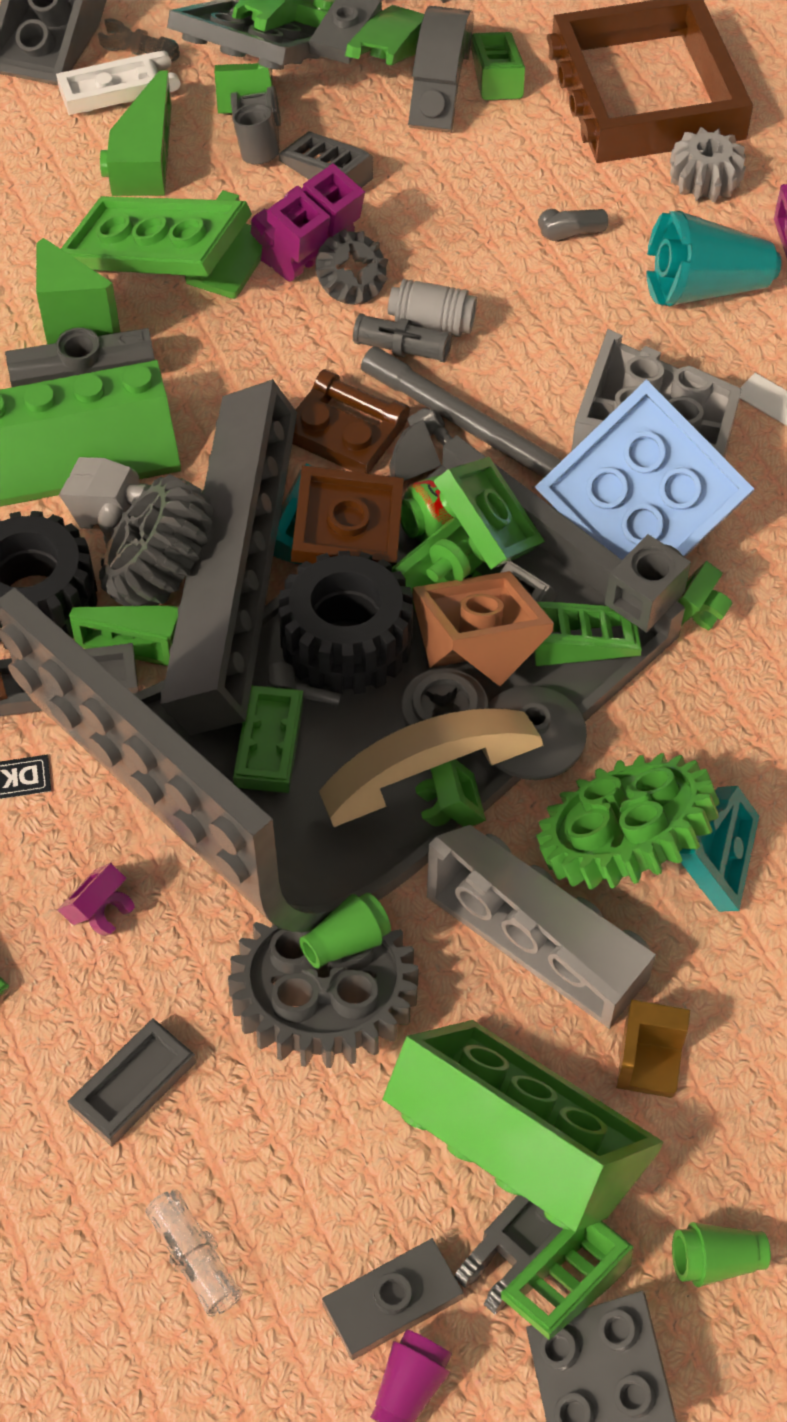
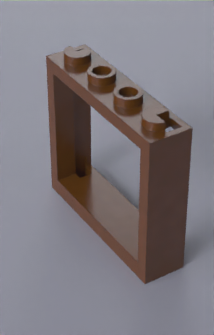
M650 0L554 15L552 34H548L546 38L550 47L549 59L556 61L560 87L562 89L567 88L571 114L573 117L579 118L583 143H589L596 163L672 152L675 143L682 140L685 132L697 134L700 127L704 128L707 132L713 133L719 128L723 136L735 135L736 141L747 140L753 103L704 0ZM682 36L712 102L609 118L582 50Z

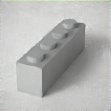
M468 825L438 835L429 843L427 898L610 1029L630 1004L631 1000L635 998L650 979L656 954L650 951L647 943L636 933L630 930L622 931L603 918L600 910L587 899L582 897L574 898L557 886L553 877L543 868L536 865L529 866L511 854L508 846L495 835H484L473 826Z

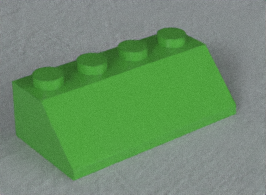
M158 360L0 389V507L58 496L65 482L70 477V473L79 457L106 458L128 466L138 473L139 479L180 472L181 464Z
M474 1020L406 1036L382 1098L383 1101L401 1112V1117L406 1123L415 1128L429 1131L445 1142L447 1149L455 1157L477 1164L493 1175L495 1182L503 1190L525 1197L544 1210L545 1217L551 1223L574 1232L607 1219L658 1155L664 1143Z

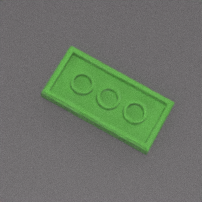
M100 196L61 249L92 270L208 277L252 213L246 201Z

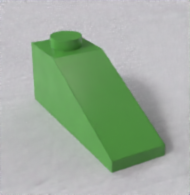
M168 70L158 71L111 128L108 150L100 151L101 176L109 177L112 196H165L172 110Z

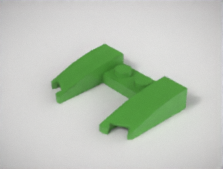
M240 0L234 6L232 18L243 19L252 16L251 19L255 21L254 28L264 32L293 21L318 28L335 0ZM396 5L387 7L370 19L347 44L345 56L359 59L360 55L371 51V56L386 59L385 63L387 65H394L415 55L424 14Z

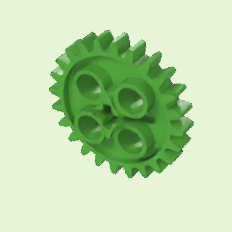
M660 753L650 763H646L644 756L639 755L633 765L625 766L624 762L619 760L616 762L614 770L608 773L601 768L596 769V778L592 781L578 779L576 783L579 789L576 792H561L559 795L563 804L547 807L550 817L539 821L542 832L537 834L536 837L549 870L554 871L558 880L567 877L570 885L573 887L585 880L588 888L594 889L603 879H607L610 888H615L622 877L629 876L634 884L638 883L643 871L649 869L652 873L659 875L662 873L661 863L666 860L680 863L683 861L679 853L682 849H698L700 845L696 836L712 833L709 822L719 818L716 806L720 804V801L707 770H700L696 760L685 763L683 756L678 755L667 762L664 753Z

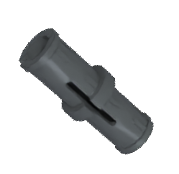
M360 313L354 324L353 342L358 345L364 344L392 350L394 356L402 358L406 354H411L445 363L451 348L452 334L447 331L441 332L413 326L411 320L403 318L398 322L365 316V314Z

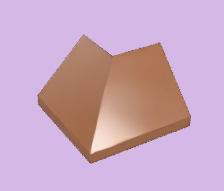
M510 571L465 578L462 581L453 580L413 587V601L430 668L468 661L493 682L501 686L553 632L554 622Z

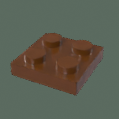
M302 465L291 562L304 563L308 561L313 564L316 562V556L328 553L330 557L338 556V551H350L351 556H359L361 552L372 554V560L375 562L384 559L392 564V567L396 565L404 478Z

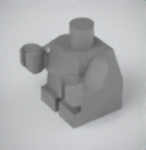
M79 457L59 496L80 528L92 529L94 524L99 525L104 534L106 544L111 540L114 533L113 528L121 521L122 513L129 509L133 498H138L144 487L148 486V484L140 483L138 473L128 466L106 458Z

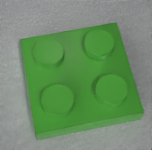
M490 457L448 469L433 480L441 492L439 496L443 507L451 516L459 520L469 535L468 543L471 550L481 561L486 562L490 569L523 556L545 542Z

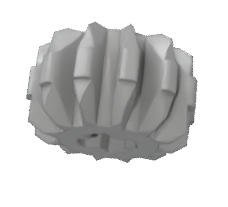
M700 127L697 134L685 132L682 140L675 143V147L671 152V183L679 186L681 195L694 194L696 201L701 197H708L715 203L719 195L731 197L733 190L740 186V182L744 178L746 168L744 166L745 147L736 144L735 135H721L719 128L714 133L707 132L702 127Z

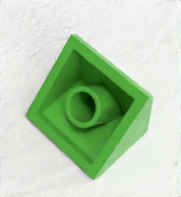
M45 238L36 243V294L47 344L57 343L59 336L72 328L90 329L97 336L120 333L113 283Z

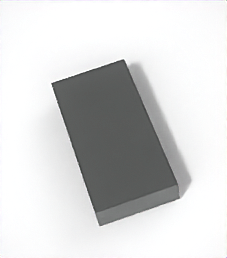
M152 1018L67 1102L70 1109L112 1147L196 1063L195 1054Z

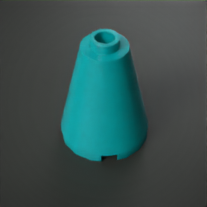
M681 211L662 213L652 229L647 255L655 256V271H646L649 293L656 304L673 306L765 289L779 276L781 256L770 241Z

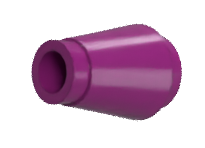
M406 1329L400 1343L393 1341L375 1401L376 1406L370 1418L377 1422H415L451 1373L446 1369L452 1353L431 1340Z

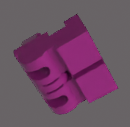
M333 163L305 182L303 188L297 185L291 189L283 199L268 209L264 208L254 215L251 220L250 233L262 245L261 261L272 267L276 273L287 281H293L303 273L304 266L310 268L316 264L317 253L330 236L333 237L344 229L355 232L354 222L361 216L365 191Z

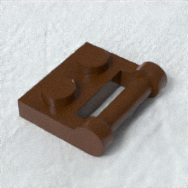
M323 369L318 374L312 390L296 408L297 418L292 444L352 472L369 474L406 425L410 414V407L396 400L392 403L386 402L340 381L338 374ZM333 398L382 420V422L377 427L328 403Z

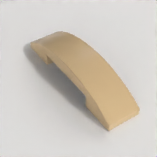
M490 708L453 712L412 724L375 742L344 764L326 782L319 793L333 827L386 807L380 788L480 749H482L492 766L544 745L540 734L523 711Z

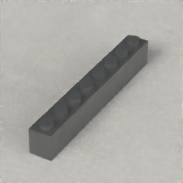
M273 379L223 396L219 416L216 421V431L212 451L209 455L205 486L202 491L203 494L210 498V505L213 507V516L211 517L212 528L206 534L208 543L202 547L199 553L200 560L194 563L190 570V576H186L181 604L178 607V619L173 644L170 647V658L165 683L161 691L160 705L189 736L246 722L297 418L296 410Z

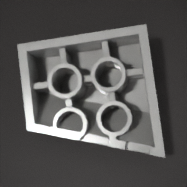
M607 329L575 420L572 450L647 379L726 458L742 389L690 365L680 369L660 360L661 352L647 346L638 351L621 343V334Z

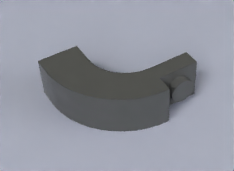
M430 5L427 7L421 24L412 77L414 82L408 120L409 128L452 133L463 59L469 60L474 24V13L472 10Z

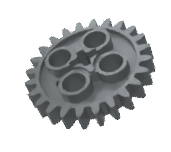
M255 922L253 924L254 939L240 938V955L231 956V975L228 976L233 1015L241 1016L242 1032L244 1034L256 1032L257 1047L259 1049L268 1047L276 1042L277 1059L282 1061L295 1050L300 1052V1063L303 1067L309 1064L313 1054L322 1056L326 1068L332 1067L334 1055L338 1053H343L351 1064H355L356 1048L362 1046L369 1053L376 1055L379 1053V1036L394 1042L397 1040V1024L408 1025L410 1023V1007L417 1005L419 968L418 965H414L413 947L403 946V931L401 929L391 931L382 937V944L378 947L329 962L317 969L309 963L299 942L300 937L311 931L290 932L278 928L273 923L270 928Z

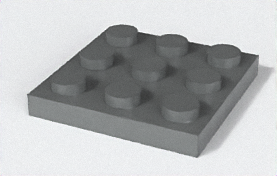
M214 0L169 11L167 28L183 33V40L195 44H207L209 41L221 45L220 51L224 54L236 57H244L248 54L259 58L258 63L267 68L281 70L287 64H302L304 59L320 58L319 56L309 54V40L316 31V27L293 21L265 32L254 28L255 21L251 19L252 16L243 19L232 18L234 6L239 0Z

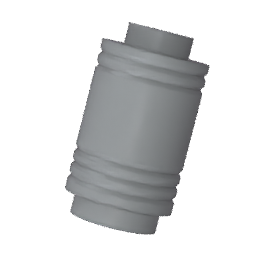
M403 279L400 288L392 287L388 315L395 316V322L403 318L411 320L413 326L441 332L447 331L451 332L452 335L460 337L462 333L470 334L472 331L477 296L469 295V290L467 289L461 290L455 287L450 288L449 286Z

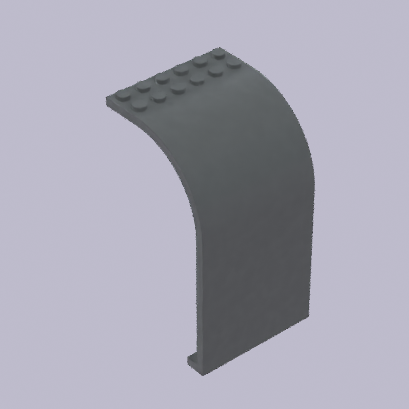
M456 435L443 445L442 466L425 479L441 475L448 469L486 457ZM495 464L545 541L531 552L511 560V562L551 586L558 593L553 602L606 606L604 603L609 573L622 559ZM400 523L398 549L408 555L421 543L415 538H410ZM483 562L475 570L482 576L500 573L506 563L490 569L487 563ZM15 587L0 597V620L2 624L0 639L11 655L12 663L8 665L12 677L38 707L270 922L286 931L308 932L312 931L351 894L359 897L368 892L379 901L428 863L429 843L436 836L463 827L452 818L441 826H432L422 818L421 812L432 808L438 800V797L433 800L426 801L416 794L415 787L420 782L426 779H433L431 769L380 788L386 807L333 827L319 793L326 782L358 753L382 738L407 727L404 723L401 707L402 696L407 685L416 676L438 668L462 671L480 683L487 695L488 703L501 692L518 686L533 685L550 688L569 698L578 707L586 721L679 638L685 607L676 602L647 633L638 627L642 649L641 656L536 666L533 652L501 686L493 682L468 661L430 668L417 614L413 609L411 654L407 663L402 662V671L395 678L386 676V685L378 689L372 685L366 686V693L354 695L353 689H343V695L340 696L338 706L304 698L289 793L243 789L234 785L233 776L243 722L189 736L160 705L161 691L165 680L133 694ZM279 595L265 605L252 680L253 686L266 687V678L269 677L268 667L270 664L275 662L286 663L283 658V648H281ZM344 618L329 623L337 626H355L364 622ZM612 626L613 638L624 639L622 626ZM601 628L591 629L592 636L602 637ZM571 630V635H581L580 630ZM296 677V682L306 683L310 686L309 678L300 680ZM324 686V687L322 688V689L331 691V688H330V687ZM456 697L452 702H448L444 706L435 704L434 717L443 715L446 712L453 713ZM530 720L533 725L542 724L538 721ZM482 749L456 759L474 773L484 812L521 780L501 771L494 765L491 766Z

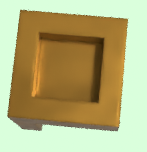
M631 1000L625 1022L616 1088L668 1098L675 1096L678 1087L682 1048L689 1027V1009Z

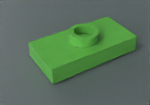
M251 686L246 722L242 724L233 776L236 787L289 793L304 701L303 690Z

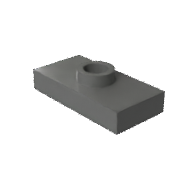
M335 0L309 40V54L350 64L353 58L345 56L347 44L370 19L382 11V0Z
M433 1238L326 1295L322 1298V1305L351 1360H354L403 1333L406 1329L412 1328L462 1300L463 1291Z

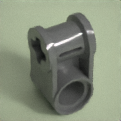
M275 86L267 87L266 92L240 96L238 92L231 93L232 120L243 161L249 164H263L273 160L280 151L279 126H281L280 109Z

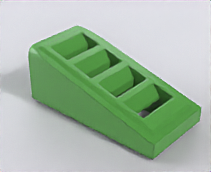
M473 33L471 50L482 98L484 100L522 98L524 94L525 66L512 33Z
M537 602L554 622L553 632H560V634L551 633L534 651L536 666L641 656L642 649L638 627L608 606ZM612 626H622L624 639L613 638ZM601 628L602 637L592 636L591 629ZM571 630H580L581 635H571Z
M177 606L72 607L69 617L74 640L83 649L133 643L136 660L168 666L170 647L173 644L178 619Z
M603 1221L578 1232L563 1229L501 1292V1299L550 1340L609 1289L629 1269L632 1262L633 1246ZM583 1247L600 1261L599 1264L594 1267L577 1251ZM565 1261L585 1276L581 1282L561 1266ZM551 1275L571 1293L564 1298L544 1279ZM532 1289H535L556 1307L549 1316L525 1296Z

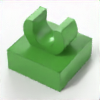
M708 561L703 563L687 579L685 593L677 600V602L685 607L682 625L692 617L700 627L710 630L717 619L722 620L733 604L726 595L713 590L723 572Z
M456 759L431 768L433 779H426L415 787L416 794L426 801L438 797L436 804L432 808L421 812L422 818L432 826L444 825L451 818L463 827L468 825L475 826L486 821L474 773Z

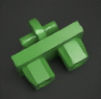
M452 518L394 565L392 572L400 571L406 578V587H410L411 591H413V587L453 580L462 581L483 561L471 550L468 536L459 520Z

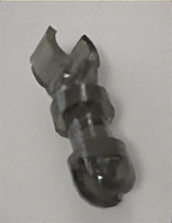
M104 19L107 33H115L114 35L108 36L102 32L98 33L100 45L107 50L119 51L129 48L132 54L138 56L144 53L166 51L172 63L180 56L179 45L175 40L161 36L159 39L150 37L147 31L141 29L132 32L130 28L124 26L122 22L116 19Z

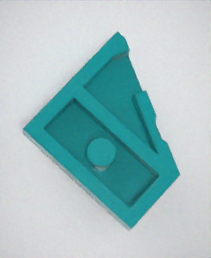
M739 786L717 787L715 791L720 804L716 806L719 818L709 822L712 833L696 836L700 845L698 849H682L679 853L683 861L680 863L719 912L740 911L759 814Z

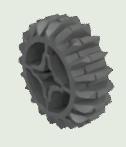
M171 474L164 478L159 477L153 481L152 485L144 487L141 495L138 498H133L132 505L126 512L122 513L121 521L113 528L114 533L111 540L106 543L107 551L101 558L102 568L99 571L101 589L123 606H156L159 603L167 602L170 594L179 590L183 579L186 576H190L192 566L196 561L200 560L199 553L202 547L208 543L206 534L212 528L211 517L213 516L210 498L189 481L183 478L179 479Z

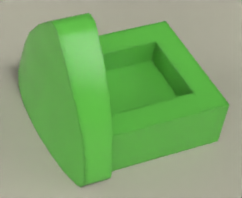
M259 63L215 65L218 114L232 113L230 95L233 92H238L240 96L266 92L267 87L273 86L272 69L261 66Z

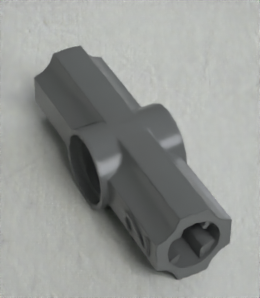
M72 328L62 333L57 339V343L5 352L12 387L155 360L149 328L97 336L90 329Z

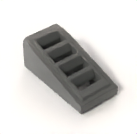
M310 131L279 153V161L309 180L332 163L361 188L373 179V156L360 148Z

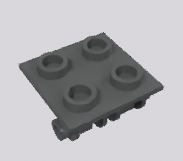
M643 1290L586 1308L550 1340L532 1325L526 1327L546 1422H677L646 1295Z

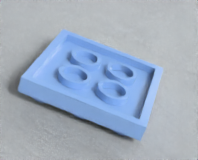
M647 379L535 486L536 490L555 510L622 560L647 534L665 545L676 548L683 557L687 556L754 492V488Z

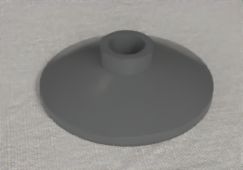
M518 686L501 692L488 703V709L523 711L530 720L542 723L534 725V727L540 734L544 746L495 764L494 766L501 771L520 779L544 780L568 771L581 757L587 738L585 720L578 707L563 694L542 686Z

